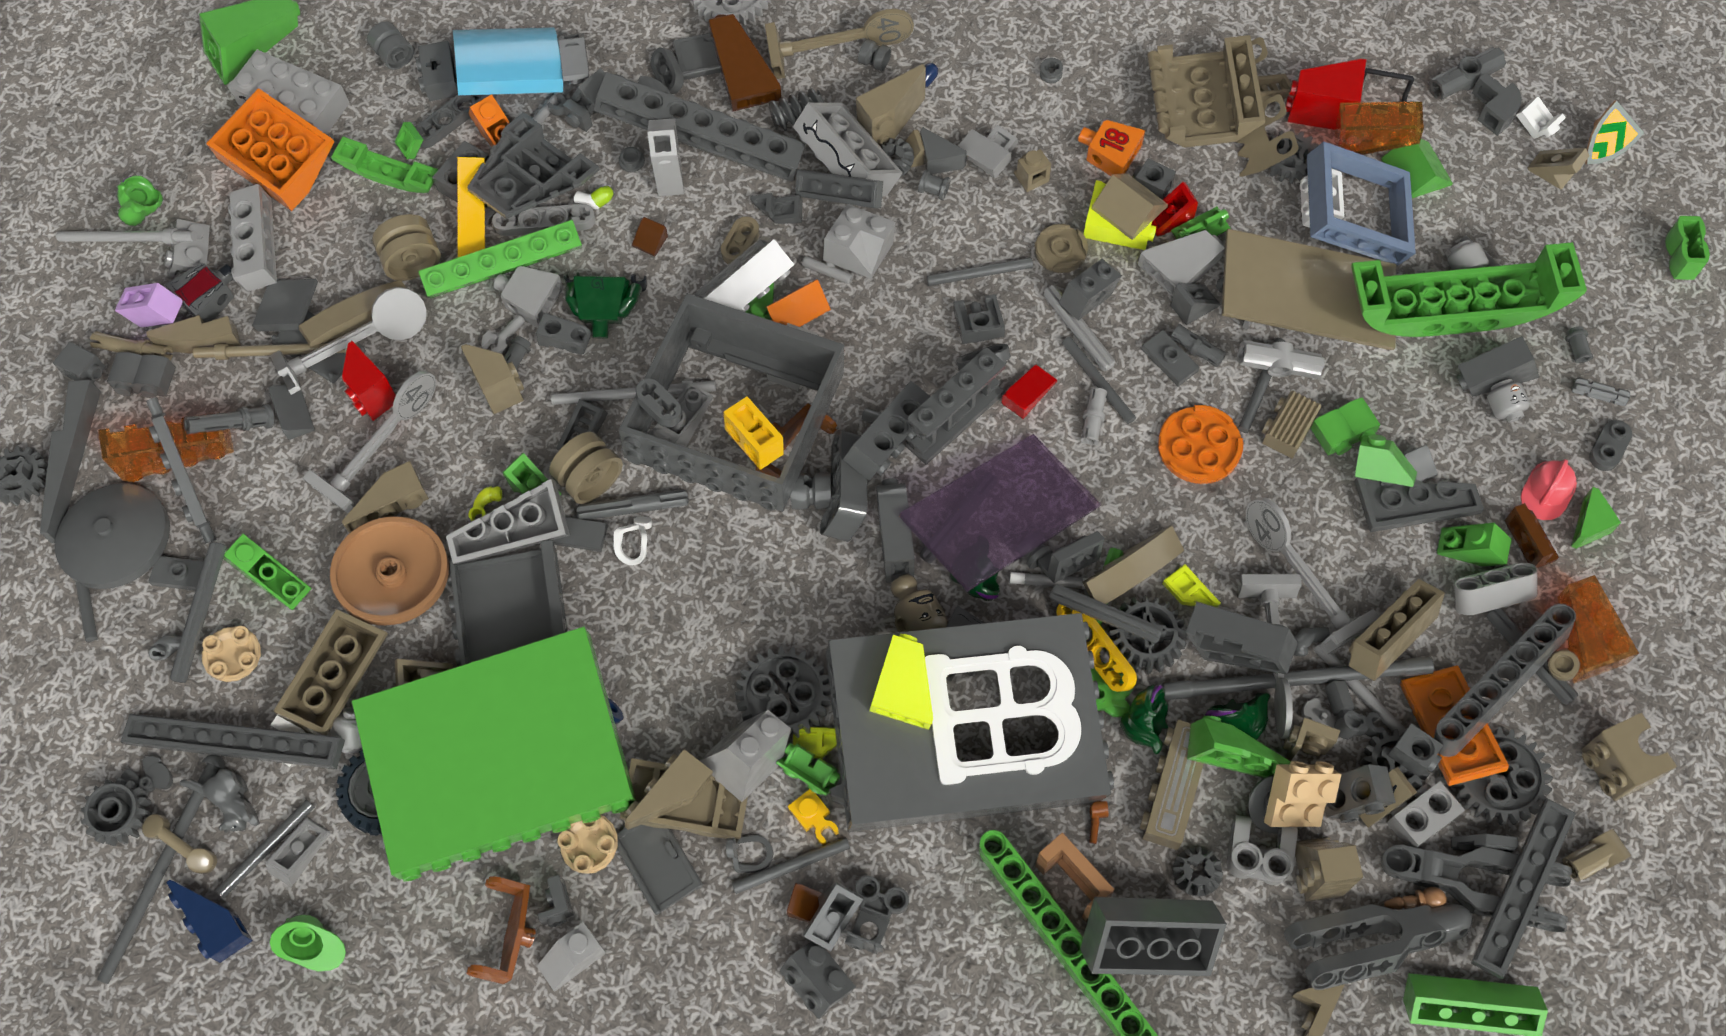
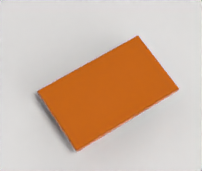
M818 279L766 306L772 321L783 325L790 323L798 327L831 310Z

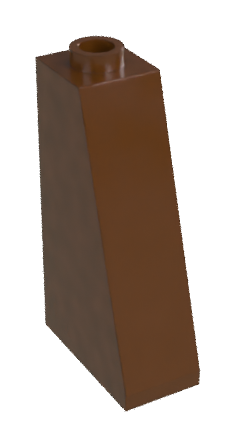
M722 14L709 19L710 34L732 112L767 104L771 100L779 101V98H781L780 83L734 14Z

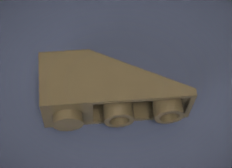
M408 461L384 472L342 520L344 527L349 533L372 520L396 517L398 513L406 509H415L421 506L423 501L429 499L411 462Z
M685 749L679 756L673 754L663 767L666 772L660 779L654 777L645 788L644 792L647 795L640 803L634 801L625 812L624 816L627 817L625 828L628 830L692 803L711 780L713 771Z

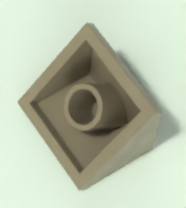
M1124 173L1112 174L1094 202L1092 210L1133 240L1167 208L1168 204L1129 174Z

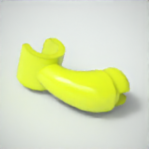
M489 486L479 492L474 500L473 508L468 513L471 522L474 521L475 516L478 514H482V517L487 515L483 509L485 505L493 501L499 502L502 500L503 494L499 486Z

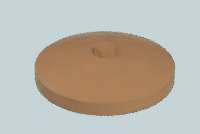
M395 516L372 520L352 531L337 548L330 567L331 586L341 606L350 615L369 624L384 626L401 624L426 612L443 593L449 575L448 556L438 535L431 528L417 520Z

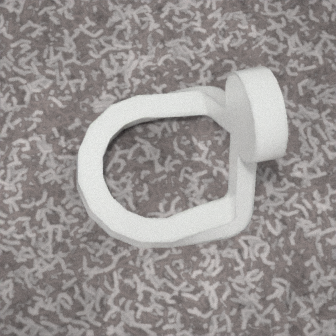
M644 516L634 518V524L619 527L614 531V551L620 561L627 565H637L645 559L647 555V534L645 529L652 527L651 518ZM639 529L641 553L637 558H630L622 551L623 533Z

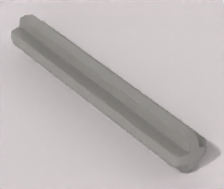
M1056 285L1047 287L1044 290V297L1102 371L1106 372L1113 368L1115 359L1082 318L1077 320L1059 304L1063 294Z

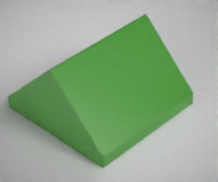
M1415 135L1409 136L1381 158L1383 163L1410 172L1412 198L1452 186L1453 184L1430 143Z

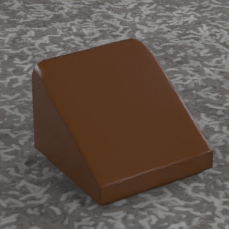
M643 217L634 237L632 247L655 257L668 238L666 227Z
M795 883L787 908V916L809 923L819 907L818 898L822 893Z

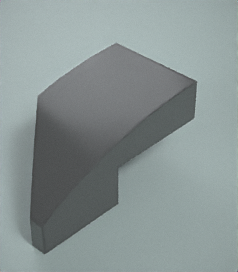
M772 193L750 196L752 203L775 224L802 223L803 200L800 195L774 198Z

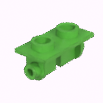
M1215 207L1172 229L1171 232L1176 239L1204 230L1211 235L1218 236L1226 232L1227 229H1231L1226 222L1229 215L1225 209L1220 210L1218 207Z
M790 743L785 750L787 756L776 762L777 765L783 768L785 774L792 778H799L808 784V788L819 795H828L830 793L829 789L836 787L841 777L837 773V768L821 758L817 760L814 766L810 765L815 754L798 743L796 745Z

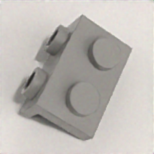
M177 219L174 228L179 231H195L197 233V240L195 242L171 244L170 250L166 251L164 265L169 266L168 276L174 277L176 270L187 272L200 263L207 265L210 225Z

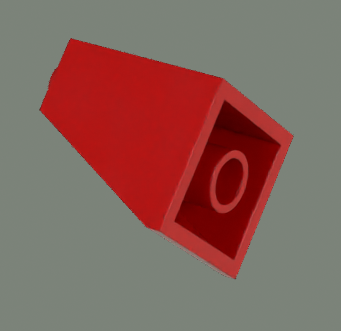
M1356 59L1300 70L1298 79L1292 80L1289 96L1286 99V112H1289L1287 122L1349 132L1361 102L1367 59Z

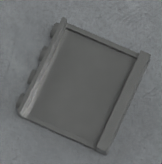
M552 540L541 542L540 550L465 564H453L452 558L449 559L450 569L447 582L449 587L452 586L453 596H449L451 612L455 613L456 622L452 623V632L454 639H458L459 649L455 650V659L458 667L568 632L557 550Z

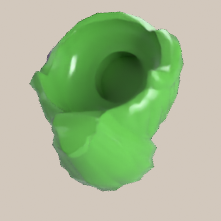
M129 176L117 185V197L121 206L118 210V216L123 223L129 226L141 224L146 216L155 212L162 204L163 197L161 192L156 190L152 183L142 176Z

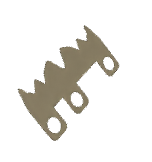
M1261 37L1252 40V45L1258 44L1262 48L1261 55L1255 59V64L1264 60L1268 54L1264 39ZM1279 94L1262 102L1264 114L1265 108L1271 102H1278L1280 104L1279 113L1275 117H1267L1265 115V124L1237 141V143L1245 144L1238 152V156L1249 158L1246 168L1239 175L1240 177L1264 171L1298 151V143L1292 131H1287L1270 141L1268 139L1265 126L1284 117L1287 111L1283 97ZM1289 138L1292 141L1291 150L1286 154H1279L1277 152V144L1280 140Z

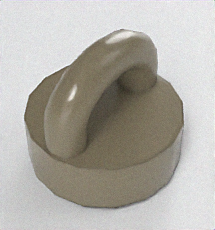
M1569 650L1556 651L1548 660L1549 673L1557 680L1570 681L1579 672V659Z

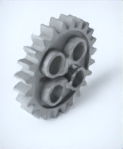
M692 0L694 10L698 11V16L704 15L706 22L718 15L734 14L738 22L745 26L747 19L755 22V14L763 16L762 9L768 10V2H771V0Z

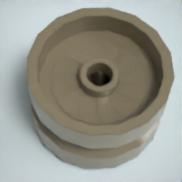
M407 214L393 217L379 225L373 233L372 242L380 257L379 260L386 276L393 280L407 281L420 277L418 271L438 265L440 262L441 253L433 238L428 222L419 215Z
M589 431L572 438L558 451L550 464L549 473L560 486L565 487L568 495L576 503L585 504L600 497L614 484L622 471L623 463L613 450L607 448L605 442L596 433Z

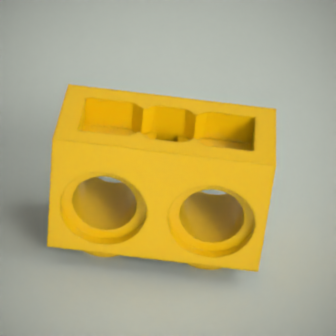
M748 397L743 398L723 412L725 430L760 470L784 454L783 436Z

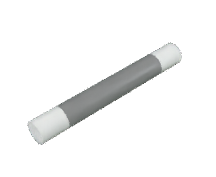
M1011 572L1010 583L1050 587L1058 584L1066 588L1085 589L1082 582L1088 579L1067 576L1053 583L1044 574Z

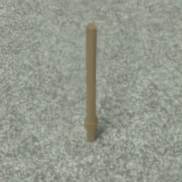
M308 343L250 346L215 344L214 347H194L193 356L194 358L229 360L230 357L270 356L279 350L283 355H304L328 343L311 347ZM347 348L337 353H346Z

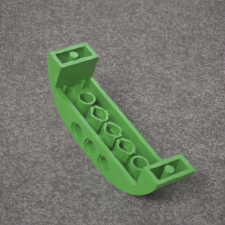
M1573 242L1545 245L1535 263L1384 276L1380 260L1354 262L1351 265L1364 320L1380 332L1402 337L1439 336L1512 327L1536 320L1562 309L1580 298L1587 291Z

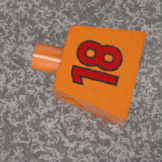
M1106 120L1103 121L1097 132L1084 127L1079 135L1078 142L1089 146L1086 160L1112 176V174H1124L1128 171L1143 145L1145 131Z

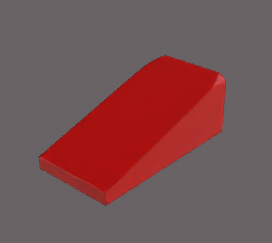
M1034 365L1003 394L1002 404L1024 419L1055 385L1057 379L1038 365Z

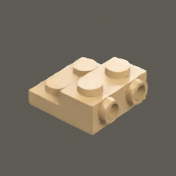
M1291 761L1290 764H1277L1264 823L1270 827H1321L1326 803H1335L1342 774L1334 770L1332 764L1322 761L1315 762V765H1307L1299 761Z

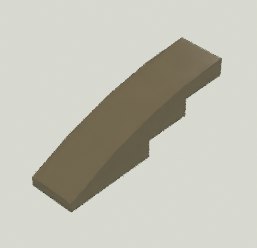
M397 280L351 296L300 324L299 330L310 347L333 341L372 321V305L378 295L393 287L406 288L401 280Z
M1169 525L1124 551L1121 557L1103 566L1102 571L1084 580L1082 583L1090 598L1107 604L1164 567L1181 554L1184 548L1173 526Z

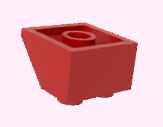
M353 341L349 342L342 373V380L347 387L344 392L362 417L367 414L374 421L393 406L396 394L385 375Z

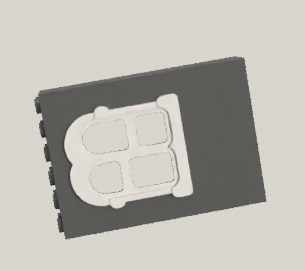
M1082 613L829 640L826 650V661L847 831L856 832L1091 804L1096 801H1102L1111 795V790L1114 789V778L1112 772L1107 771L1106 759L1109 758V748L1107 741L1102 740L1101 729L1104 728V718L1102 711L1097 710L1096 699L1099 698V687L1097 681L1092 679L1091 669L1094 668V657L1092 651L1087 649L1086 640L1089 639V627L1087 622H1083ZM893 635H911L917 638L918 643L923 644L933 712V721L929 730L869 711ZM1028 665L1043 669L1050 680L1048 695L1043 700L1035 703L1017 704L1013 699L1010 669ZM994 670L997 673L1001 698L999 706L964 711H953L950 708L946 677L949 674ZM1040 715L1051 719L1056 725L1058 740L1050 751L1020 756H1009L1006 753L1002 728L1004 719ZM987 722L990 728L993 748L992 758L968 762L959 761L956 754L953 727L963 723Z

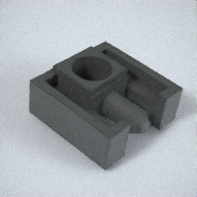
M996 294L985 296L987 311H982L981 304L977 301L972 302L970 306L972 313L968 314V316L964 300L953 302V311L962 344L1005 337V325Z

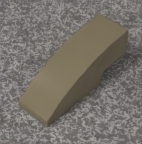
M200 315L146 332L147 337L153 344L170 346L173 352L193 353L194 347H214L215 344L241 346L237 328L229 316L205 323Z

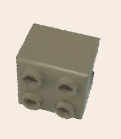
M1642 713L1603 730L1581 749L1584 763L1590 769H1594L1600 779L1599 784L1602 791L1607 796H1611L1614 801H1618L1653 784L1677 767L1668 752L1659 756H1650L1640 748L1638 743L1639 735L1651 728Z

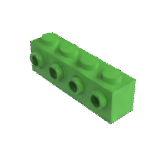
M1408 973L1403 997L1410 1023L1524 1036H1542L1548 1013L1539 988L1525 985Z

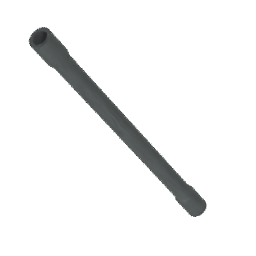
M1431 656L1394 661L1378 678L1433 674V659ZM1349 666L1291 671L1284 674V678L1288 679L1290 687L1331 683L1333 681L1370 679ZM1273 673L1200 681L1164 682L1162 686L1165 689L1164 698L1166 700H1174L1200 695L1270 689L1276 687V680Z

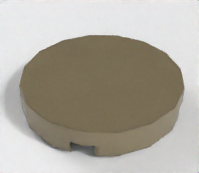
M1053 224L1044 228L1035 242V256L1040 265L1056 273H1069L1078 269L1085 262L1088 253L1087 239L1078 229L1070 228V225Z

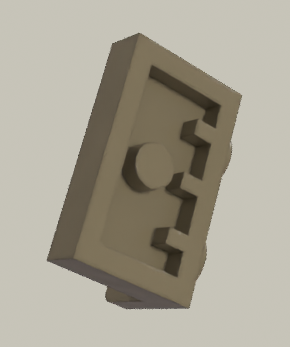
M1304 717L1299 725H1293L1290 736L1284 741L1283 749L1288 750L1285 758L1291 761L1301 747H1303V752L1312 756L1326 755L1337 742L1340 730Z

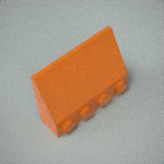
M258 88L206 144L218 160L252 184H260L269 196L290 211H293L310 192L334 144V140Z

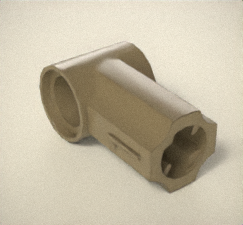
M1611 829L1589 841V844L1564 857L1562 861L1564 865L1572 868L1570 877L1579 882L1604 868L1607 870L1632 855L1615 830Z

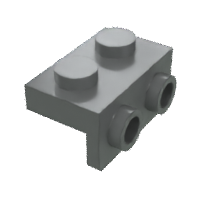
M812 941L790 955L780 969L787 984L794 988L804 1001L807 1009L813 1012L818 1019L823 1017L832 1006L848 996L856 988L827 950Z

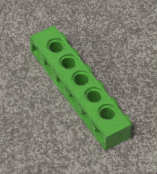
M570 220L418 272L427 297L431 299L497 277L499 274L503 275L515 271L517 267H527L581 249L582 244L574 222Z

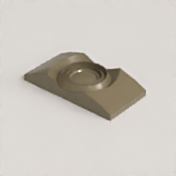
M631 758L629 775L637 802L640 803L647 795L644 790L654 777L660 779L666 772L663 768L665 764ZM712 776L711 780L692 803L641 825L682 830L707 837L735 838L740 840L748 797L741 802ZM626 811L620 813V819H627V817L624 816Z

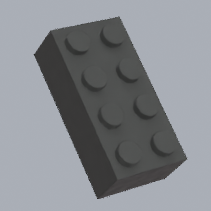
M1094 897L1080 950L1092 974L1211 976L1227 923L1211 900Z

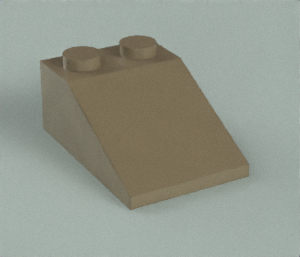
M923 64L856 97L857 121L879 146H881V143L889 142L890 138L895 139L924 101L926 67Z

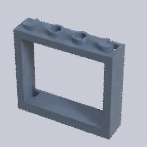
M1324 141L1307 154L1310 237L1396 265H1400L1416 254L1410 172ZM1331 168L1389 188L1392 237L1334 217Z

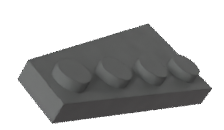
M1356 477L1354 481L1370 532L1478 515L1484 510L1476 484L1453 482L1429 484L1415 480L1414 486L1410 487Z

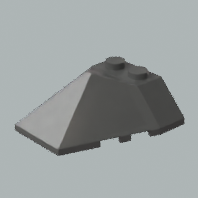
M522 112L504 127L497 145H493L486 163L481 164L467 188L470 193L505 219H508L582 186L600 168L581 153L571 159L544 139L542 125Z

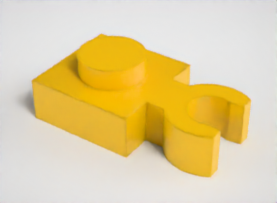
M810 789L787 806L806 832L812 827L815 828L816 838L822 845L826 844V840L822 836L824 829H831L835 835L839 834L837 825L832 821L825 820V817L830 814L829 809L818 795Z

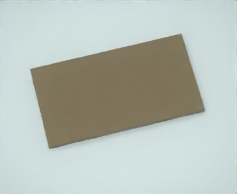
M1227 229L1222 316L1387 350L1395 349L1396 335L1380 332L1364 320L1352 273V263L1375 261V259ZM1380 261L1384 276L1396 275V264Z

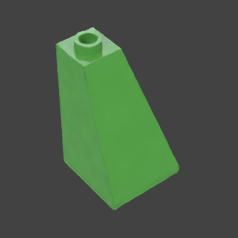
M251 0L199 14L203 51L224 85L231 82L256 50L266 53L298 27L299 6L296 1Z

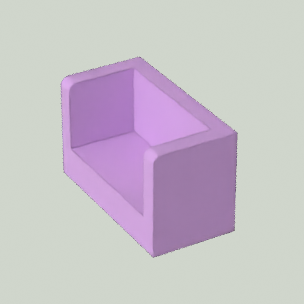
M159 283L125 288L115 311L139 327L171 324L174 322L183 301Z

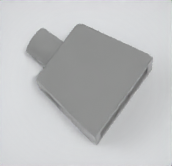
M523 266L517 267L511 278L499 274L494 282V289L502 292L501 299L505 308L516 315L522 316L525 321L537 328L543 314H549L564 289L558 274Z

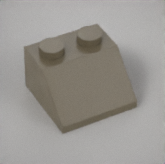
M467 344L461 346L493 414L524 401L520 391L524 390V387L513 362L506 363L501 353Z

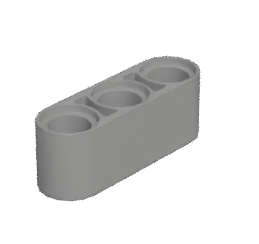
M1516 563L1457 579L1454 583L1455 610L1463 615H1475L1535 599L1537 597V567L1530 563Z

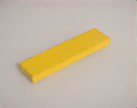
M457 157L458 258L485 249V203L470 193L467 188L481 164H485V158Z

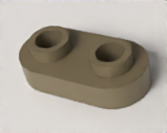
M741 217L734 222L721 245L722 258L727 264H730L758 240L760 236L759 224L754 218ZM746 231L751 232L749 235H743ZM733 252L739 253L737 255H731V253Z

